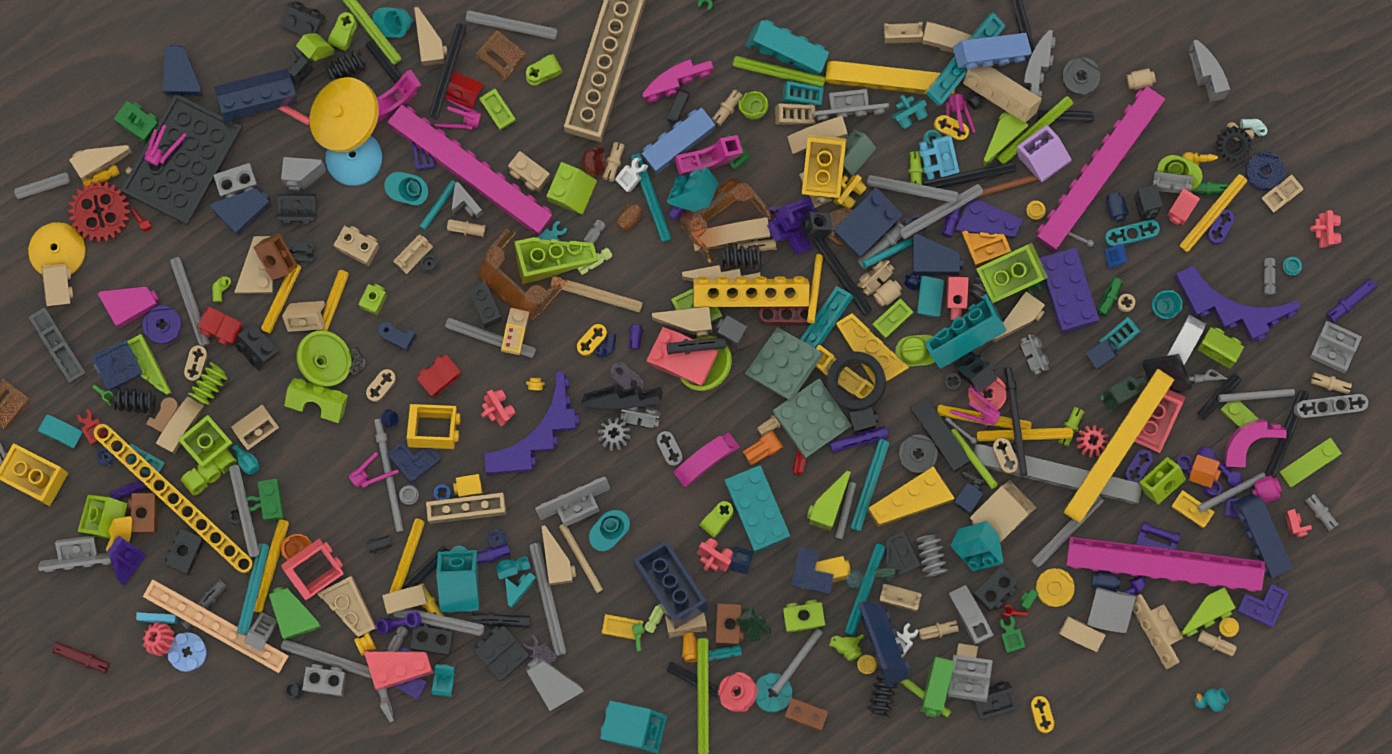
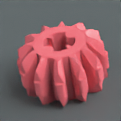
M1093 425L1092 431L1089 426H1085V432L1080 430L1079 435L1081 437L1076 438V441L1081 443L1077 446V449L1084 448L1081 454L1085 455L1088 451L1089 458H1092L1093 452L1097 457H1100V451L1103 452L1104 446H1107L1109 443L1104 440L1108 437V434L1101 435L1104 429L1100 428L1099 431H1096V425ZM1090 437H1093V440L1094 438L1097 440L1095 446L1092 445L1093 443L1091 445L1088 443Z
M155 622L154 625H149V630L144 631L146 635L142 638L145 641L143 647L147 649L148 653L162 656L163 653H169V648H173L172 642L176 639L172 636L175 632L169 625Z

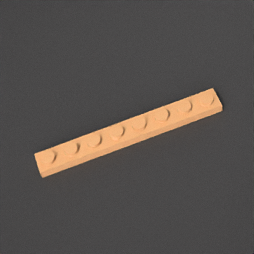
M154 579L143 595L144 598L278 673L289 655L267 643L261 651L245 644L244 641L247 635L238 634L237 626Z

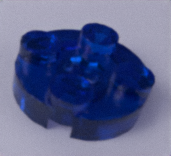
M1272 152L1258 153L1249 160L1246 167V176L1249 184L1260 190L1275 188L1280 184L1285 175L1283 162ZM1264 166L1270 171L1266 176L1260 171Z

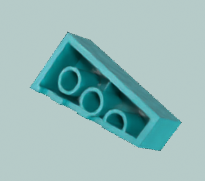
M761 20L752 28L745 45L746 48L751 49L753 46L760 50L759 53L763 55H776L778 61L783 63H790L791 61L794 67L815 75L821 73L829 55V52L822 45H813L808 42L807 38L794 36L790 30L786 28L780 29L769 20Z
M987 293L981 297L982 301L977 305L973 304L968 308L969 312L961 318L959 316L955 318L949 328L944 327L925 343L931 357L940 369L1007 331L996 306L991 302Z

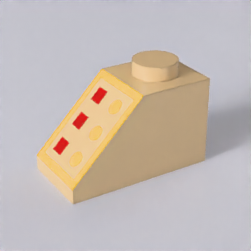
M510 308L501 348L502 352L520 355L528 325V311Z

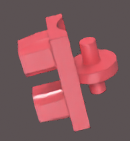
M1331 210L1318 214V219H1315V225L1310 227V231L1316 232V238H1319V248H1326L1341 243L1340 233H1334L1333 227L1340 226V216L1334 215Z
M490 390L483 397L485 403L482 407L485 411L481 416L483 418L489 417L491 422L496 420L500 427L506 425L508 420L516 413L511 405L505 408L502 407L501 402L506 399L503 390L495 392Z
M709 538L705 543L702 542L696 554L702 557L700 561L705 564L704 571L707 572L709 568L716 571L719 568L726 572L732 561L733 552L728 548H724L722 553H719L715 550L718 543L712 538Z

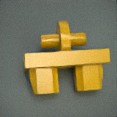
M858 174L856 176L853 175L847 182L848 177L844 175L842 177L840 198H835L832 202L835 205H841L846 209H850L855 203V200L849 196L851 191L853 190L859 196L867 188L860 181L862 177Z

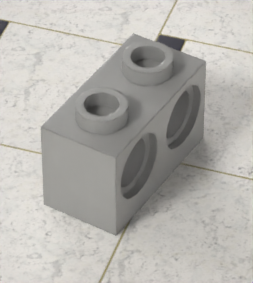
M250 163L214 174L222 200L254 188H259ZM244 177H250V181L247 184H242L241 181ZM226 183H232V187L229 190L223 189Z
M312 664L311 667H306L302 690L343 697L347 674L342 672V668L331 667L330 670H325L322 665ZM316 673L319 674L320 681L312 684L311 676ZM338 676L339 684L334 687L331 686L330 679Z

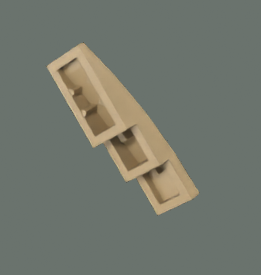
M768 218L747 220L692 232L695 252L724 248L726 244H728V247H731L737 243L770 238V231L767 227Z
M720 265L682 272L683 280L693 282V279H698V277H708L709 279L728 277V279H736V277L741 276L740 269L721 272ZM760 273L744 275L743 277L755 279V277L761 275Z

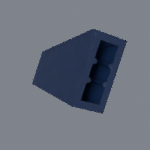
M177 44L165 47L164 94L166 96H174L175 93L180 96H203L202 88L185 48Z
M254 188L212 203L210 207L239 236L271 204L268 201L270 197L263 190L259 192Z
M913 234V275H959L960 270H963V259H960L959 252L919 234Z

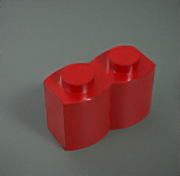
M206 307L196 328L200 329V334L209 338L212 335L217 338L216 341L227 346V344L234 343L243 323L211 307Z
M447 355L437 357L433 361L434 365L429 369L424 368L418 373L417 381L432 399L462 375L461 371Z

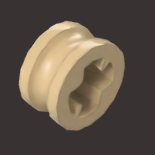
M1123 294L1118 299L1117 306L1122 312H1129L1135 306V299L1130 294ZM1124 298H1127V301H1131L1128 308L1121 304Z

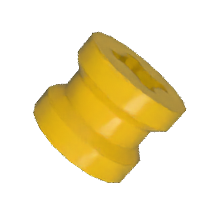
M369 632L365 633L362 638L357 637L354 639L362 656H365L364 652L377 650Z

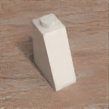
M1189 315L1167 356L1180 354L1185 365L1204 331L1206 323Z

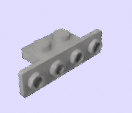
M867 89L829 93L831 110L813 112V119L826 121L829 120V117L835 116L836 118L842 116L844 119L848 115L855 114V117H862L870 112L880 115L889 109V103L869 105Z
M606 477L595 479L589 484L580 486L569 493L542 503L535 510L540 520L558 513L564 527L600 512L594 497L610 490L609 483Z
M95 535L56 540L55 545L58 559L40 561L38 570H44V572H52L58 568L69 570L81 565L83 567H90L97 563L108 565L111 564L107 552H97Z

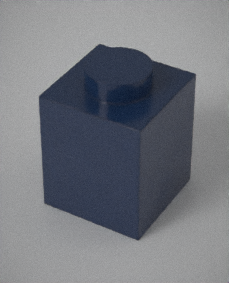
M1104 340L1086 352L1096 369L1102 368L1119 356L1117 354L1118 348L1113 341L1109 342V340Z
M967 483L954 501V505L970 515L983 496L982 489L974 483L971 485Z

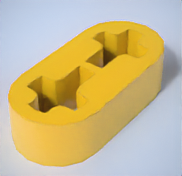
M941 115L934 120L935 130L945 136L951 135L954 140H964L969 134V128L963 123L962 132L964 135L958 137V132L952 130L953 128L959 129L958 121L951 117ZM944 119L945 124L950 126V128L943 127L941 129L938 121H942Z
M601 324L593 325L577 343L578 353L585 357L590 356L606 339V328ZM602 329L603 336H597L593 340L592 338L595 336L594 330L599 331ZM589 341H591V344L589 345L590 350L581 351V344L586 345Z
M1035 697L1031 702V710L1036 728L1041 733H1048L1054 727L1049 702L1045 697ZM1037 700L1045 703V706L1042 707V714H1040L1039 708L1034 706L1037 704ZM1041 716L1045 717L1046 722H1050L1047 730L1044 727H1040L1042 723Z

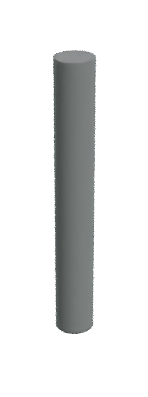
M853 482L848 484L835 538L841 540L843 539L856 488V483Z

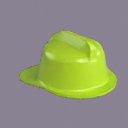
M1177 155L1166 156L1160 161L1157 168L1158 172L1193 176L1191 190L1200 185L1203 177L1202 170L1197 164Z
M915 335L904 337L896 346L895 353L897 357L907 366L933 364L935 361L925 344L933 336Z

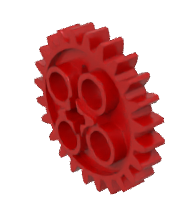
M91 181L89 188L83 185L84 191L77 189L79 195H72L75 202H69L73 209L68 210V213L73 214L69 220L75 221L72 227H79L76 233L84 232L83 238L85 239L89 235L91 242L97 237L99 243L103 237L108 242V236L110 235L115 239V232L122 234L120 227L127 228L123 222L130 221L125 214H130L131 211L125 209L130 204L123 202L127 197L126 195L120 197L121 189L115 192L116 185H112L109 188L107 181L104 186H102L101 181H98L97 186ZM95 195L98 198L99 207L104 210L101 212L105 224L104 228L101 227L100 218L95 213L97 212V206L94 201ZM104 196H110L111 202L104 205L101 203V199ZM90 200L93 204L92 207L88 210L83 209V203ZM109 214L116 215V220L113 223L106 221V217ZM90 219H96V227H88V221Z

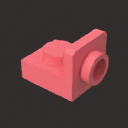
M1295 509L1284 513L1290 536L1296 535L1298 538L1308 535L1307 532L1312 527L1309 525L1300 528L1301 518Z

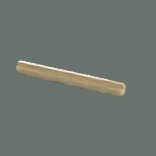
M553 276L551 281L552 287L635 312H640L643 303L557 276Z

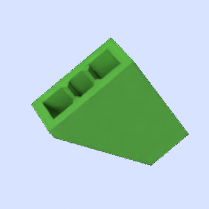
M279 587L269 594L284 640L322 628L317 619L288 588Z
M935 657L928 669L920 712H924L929 717L940 716L944 708L955 661Z

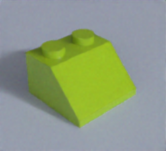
M561 162L548 191L547 200L583 215L597 180L580 169Z
M1211 327L1197 350L1231 369L1238 360L1244 346L1241 345V341L1234 337L1230 339L1225 336V332L1216 327L1213 329Z
M209 415L178 439L183 448L202 468L233 444Z
M88 495L77 532L110 540L111 536L108 532L113 519L125 517L128 503L109 497Z

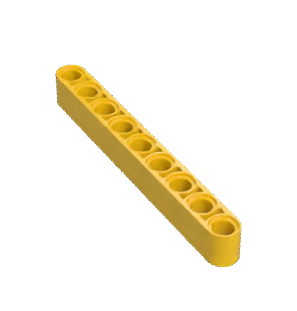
M1159 369L1156 370L1063 512L1078 523L1083 520L1173 383L1174 379Z

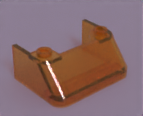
M732 178L717 188L710 206L696 212L687 210L680 216L681 228L709 263L713 261L710 251L699 237L707 229L706 222L736 200L739 202L751 200L765 218L771 219L765 203L750 185L738 178Z
M506 229L487 250L478 268V276L511 308L528 311V320H533L568 281L559 277L548 291L542 286L534 285L527 292H524L498 268L505 259L502 248L515 235L513 230Z

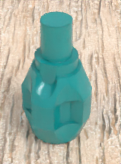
M239 444L233 446L232 449L237 454L238 465L242 471L248 475L255 474L259 470V463L255 456L243 450Z

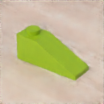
M1007 111L999 117L1000 121L983 161L985 167L1028 129L1029 125L1026 122L1024 123Z
M1329 438L1279 473L1291 488L1336 459L1342 453L1333 440Z

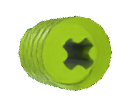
M211 362L209 364L212 369L205 368L208 375L201 374L200 376L203 381H196L199 388L193 386L191 389L194 394L188 393L197 401L206 405H210L207 398H215L212 391L219 392L216 386H223L221 379L228 380L225 372Z

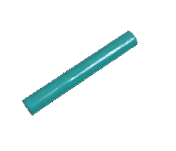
M450 181L420 224L422 229H427L451 195L455 187V181Z
M908 238L862 261V265L864 268H867L913 245V242Z

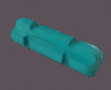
M735 645L732 648L724 647L714 649V651L708 650V661L730 658L732 655L734 657L742 655L741 646Z

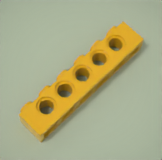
M743 276L736 277V279H728V277H717V279L698 277V279H693L694 307L809 306L810 284L808 279L802 276H795L793 279H786L783 276H777L774 279H767L763 276L755 277V279H748ZM716 288L718 291L715 294H709L708 290ZM730 288L737 289L734 294H729L727 291ZM749 288L756 289L755 293L748 294L746 293V291ZM768 288L775 289L772 294H767L765 291ZM787 288L794 289V291L791 294L785 293V290Z

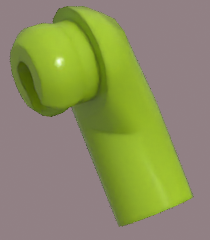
M222 276L213 284L214 303L222 302V292L231 284L229 277Z

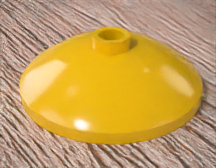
M55 222L44 225L35 232L29 243L28 254L32 266L42 274L41 266L65 263L66 268H70V275H72L80 268L85 258L86 246L82 235L77 234V230L66 223ZM53 245H57L56 250H51Z

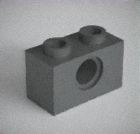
M728 315L725 320L721 319L716 327L718 338L724 336L725 343L737 350L747 335V326Z

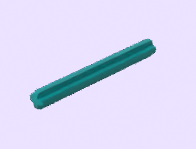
M637 153L632 155L631 159L633 161L635 158H641V161L638 163L640 168L644 162L641 154ZM647 170L639 173V176L642 178L640 184L662 242H667L671 240V235Z
M878 440L850 528L855 531L862 529L889 447L887 440Z
M258 544L259 556L254 559L237 633L240 635H247L250 629L269 546L266 544Z
M875 545L845 629V633L848 635H855L861 618L858 603L867 601L885 551L884 545Z

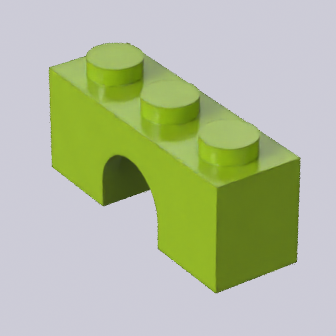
M293 378L287 388L284 406L302 412L308 402H315L321 408L320 418L339 423L345 413L348 395L337 390L306 382L303 379Z

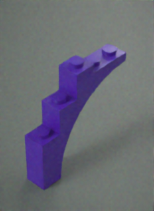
M1194 265L1177 273L1174 277L1195 318L1201 316V318L1206 317L1212 313V310L1222 330L1225 328L1231 330L1239 326L1238 322H1240L1250 342L1253 340L1259 342L1267 337L1266 334L1270 331L1268 325L1273 327L1280 323L1279 319L1284 317L1289 319L1297 315L1296 311L1300 308L1297 300L1282 306L1269 308L1238 304L1213 290L1201 278Z
M564 371L556 372V388L553 400L546 416L538 427L525 439L511 447L500 451L484 453L486 475L533 472V467L536 466V458L532 453L555 451L554 446H558L557 434L553 435V432L576 431V425H579V414H575L574 409H567V407H571L570 395L566 396V388H569V377H565Z

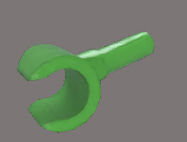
M94 384L92 388L101 394L102 399L109 406H112L109 400L115 398V395L111 391H104Z
M637 623L632 626V630L636 639V650L641 651L639 634L645 632L642 624Z

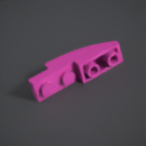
M690 59L668 69L657 77L644 91V102L652 103L665 95L667 97L674 96L680 91L679 83L687 84L692 82L694 78L710 76L713 73L711 60L693 66Z

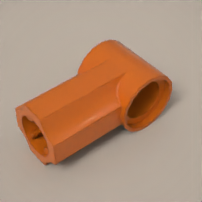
M771 431L761 437L759 442L743 451V454L750 465L753 466L768 455H774L784 446L774 431Z

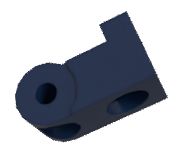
M383 322L378 328V333L383 340L407 353L417 337L415 332L409 329L406 334L397 330L390 322Z

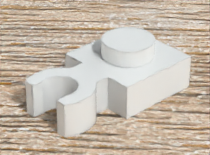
M635 158L632 161V167L626 165L615 178L627 192L633 190L642 179L639 173L644 172L648 167L646 164H643L639 168L638 163L641 161V158Z
M909 623L905 625L903 634L897 631L898 637L895 638L897 644L901 643L904 651L902 658L913 646V642L910 639H914L918 635L917 629L914 633L907 631L910 628Z

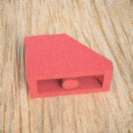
M1183 189L1167 215L1170 217L1169 220L1176 225H1184L1200 198Z

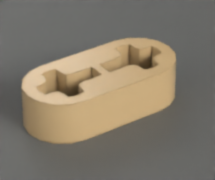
M199 345L191 348L184 370L185 377L191 382L201 379L200 375L204 372L208 358L205 348ZM201 350L203 357H199L198 362H196L197 357L194 353H198ZM197 365L196 371L198 372V375H194L193 378H191L189 371H193L194 366Z
M389 369L382 370L369 385L366 395L370 401L380 402L394 386L396 376L393 371ZM391 374L390 378L392 381H386L384 385H381L384 382L383 376ZM380 386L381 388L378 391L379 397L374 396L372 398L371 390L376 391Z
M998 438L993 444V452L1001 470L1006 474H1012L1018 468L1017 458L1010 442L1005 438ZM999 442H1001L1002 445H1007V447H1005L1004 449L1006 453L1005 455H1003L1002 450H997ZM1006 457L1008 458L1009 462H1014L1012 470H1010L1009 467H1004V465L1006 464Z

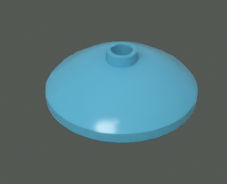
M372 136L360 147L349 152L339 153L328 149L326 151V165L330 174L335 180L344 185L360 186L370 182L378 174L382 165L381 148ZM355 152V157H349L350 153Z

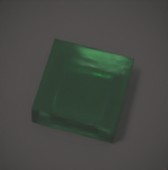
M895 568L874 569V577H893L895 575Z

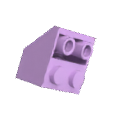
M1048 125L1017 146L1018 158L1041 183L1072 161L1060 138Z

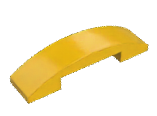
M818 345L816 349L821 351L823 356L815 367L825 376H828L829 369L836 358L821 345ZM845 367L838 377V386L857 399L868 396L874 389L873 384L861 378L848 367Z

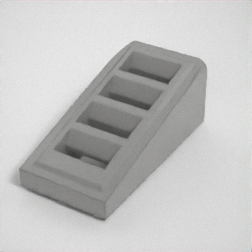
M261 612L249 630L244 643L261 651L278 624L277 620Z

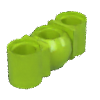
M226 448L204 468L198 465L197 470L193 468L185 473L181 478V482L193 496L197 495L208 487L207 483L216 481L220 477L221 472L225 474L229 471L230 466L236 465L237 460Z

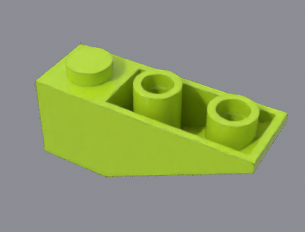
M1225 587L1204 598L1181 631L1182 636L1187 634L1189 637L1197 633V628L1202 625L1207 628L1215 624L1214 619L1220 616L1222 619H1225L1232 615L1231 611L1235 609V606Z

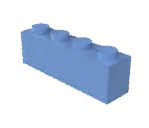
M1026 33L962 40L953 46L958 68H966V70L974 69L977 66L987 68L994 64L1003 66L1010 62L1019 64L1025 62L1026 58L1032 55Z
M702 107L699 110L694 109L691 111L686 120L677 122L672 127L673 130L669 133L664 132L658 137V141L652 145L650 143L643 149L642 158L656 175L675 161L674 157L676 155L685 154L716 130L715 123Z

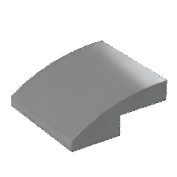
M1326 321L1310 358L1345 374L1362 337Z
M1097 587L1087 625L1108 631L1126 633L1136 596Z
M954 655L953 661L955 662L950 679L948 697L987 702L993 660Z

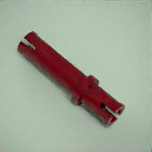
M57 641L53 645L55 649L52 648V653L83 664L87 669L93 668L106 674L109 669L107 666L110 667V662L96 658L94 654H86Z

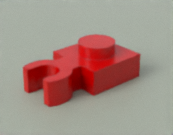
M86 409L88 417L82 419L78 414L77 418L86 425L81 430L89 443L94 445L99 442L94 436V429L101 422L98 418L93 421L92 412ZM105 429L99 432V437L102 439L108 436Z

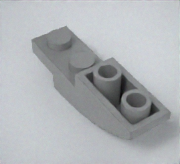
M1049 30L1037 44L1024 76L1023 87L1030 88V92L1040 98L1042 97V91L1039 90V83L1043 84L1044 72H1047L1049 66L1053 64V55H1050L1051 48L1055 46V37H1052L1053 30Z

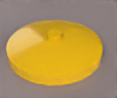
M340 78L326 85L315 98L310 111V128L315 140L326 149L339 153L349 152L360 147L371 136L377 124L379 106L375 93L367 84L355 78Z

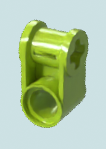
M345 12L338 17L328 39L329 45L347 51L357 28V22L352 14ZM350 20L351 24H347L345 26L344 22H348Z
M551 54L526 69V80L530 85L537 86L560 75L563 70L555 55ZM534 72V74L538 75V77L535 78L534 76H531V73Z
M726 501L720 502L703 519L699 526L715 538L734 514L732 505ZM722 507H723V508L729 507V508H728V511H729V514H728V515L725 514V513H724L723 515H721V513H722L721 508H722Z

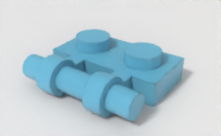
M951 135L932 139L933 147L928 148L927 141L919 143L921 149L919 153L920 157L923 158V171L927 175V180L934 179V171L938 170L941 177L960 173ZM935 154L936 164L931 163L930 155Z

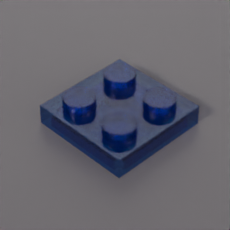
M126 339L91 356L108 391L143 375L140 365Z

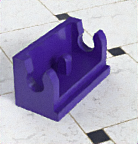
M811 197L787 204L775 214L785 232L801 227V220L808 214L809 210L817 212L811 202Z

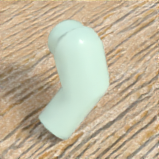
M1259 119L1240 120V127L1242 129H1253V132L1258 136H1265L1268 132L1267 127Z

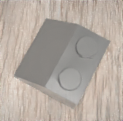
M283 157L281 180L289 191L298 192L300 189H306L326 173L322 160Z

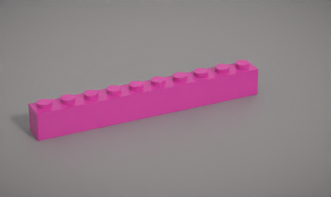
M1146 86L1144 91L1141 89L1134 97L1136 101L1133 106L1129 104L1123 112L1125 117L1122 121L1120 119L1116 121L1112 127L1114 132L1111 135H1106L1101 142L1103 147L1100 150H1095L1091 156L1093 160L1090 165L1085 164L1080 171L1082 176L1079 180H1073L1069 186L1071 191L1068 195L1063 194L1058 201L1060 206L1057 210L1052 209L1047 216V219H1049L1047 224H1041L1036 231V234H1038L1036 241L1053 253L1062 244L1163 105L1165 98L1148 86Z
M401 104L390 118L388 125L392 130L410 143L412 141L416 143V147L421 151L423 148L426 155L429 156L431 154L430 156L437 163L535 235L539 236L553 220L552 211L544 205L542 207L539 206L534 197L529 194L527 196L524 195L519 186L514 183L512 185L505 181L506 177L499 172L494 173L490 170V165L484 161L479 162L475 159L476 155L471 151H464L460 148L461 144L456 140H449L445 137L446 133L441 129H434L430 126L431 122L426 118H419L415 115L416 111L411 107H404Z
M1070 537L1067 566L1075 569L1090 568L1092 571L1105 570L1114 574L1144 575L1152 579L1167 578L1170 581L1183 580L1191 584L1206 583L1209 586L1222 585L1230 589L1245 588L1248 591H1262L1265 573V561Z

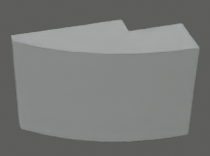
M1194 40L1189 48V55L1197 85H1206L1210 102L1225 99L1230 87L1221 66L1202 43Z

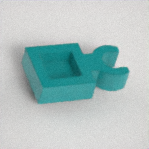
M557 221L554 223L552 231L546 228L537 238L560 241L558 237L564 236L567 233V228L565 227L562 231H558L557 227L560 225V222Z
M527 556L521 557L516 561L514 559L503 560L495 565L499 579L518 574L519 570L531 568Z

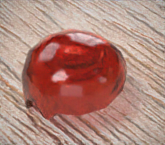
M600 146L592 147L584 152L582 166L588 175H602L599 172L606 169L607 159L604 149Z

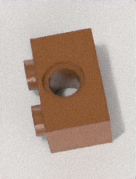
M280 233L263 239L253 247L271 280L290 274L298 266Z
M132 493V498H129L128 508L131 510L132 518L131 532L133 534H157L158 496L155 493ZM146 509L147 515L144 518H139V511Z
M718 604L716 644L739 645V641H743L744 629H740V621L744 622L745 610H741V605ZM733 620L736 626L734 629L729 630L725 627V622Z
M791 698L785 718L821 732L828 712Z

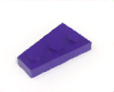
M975 198L968 202L955 232L968 231L976 234L982 232L990 235L1004 234L1005 237L1015 238L1023 219Z

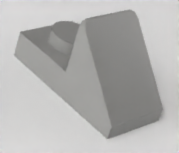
M456 182L452 203L453 214L466 205L464 209L470 216L474 215L478 219L483 215L481 208L461 184Z

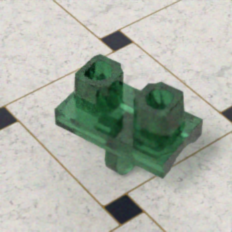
M752 607L743 609L742 617L736 618V624L746 632V638L750 642L761 640L762 635H771V629L766 625V620L762 616H756L755 610Z

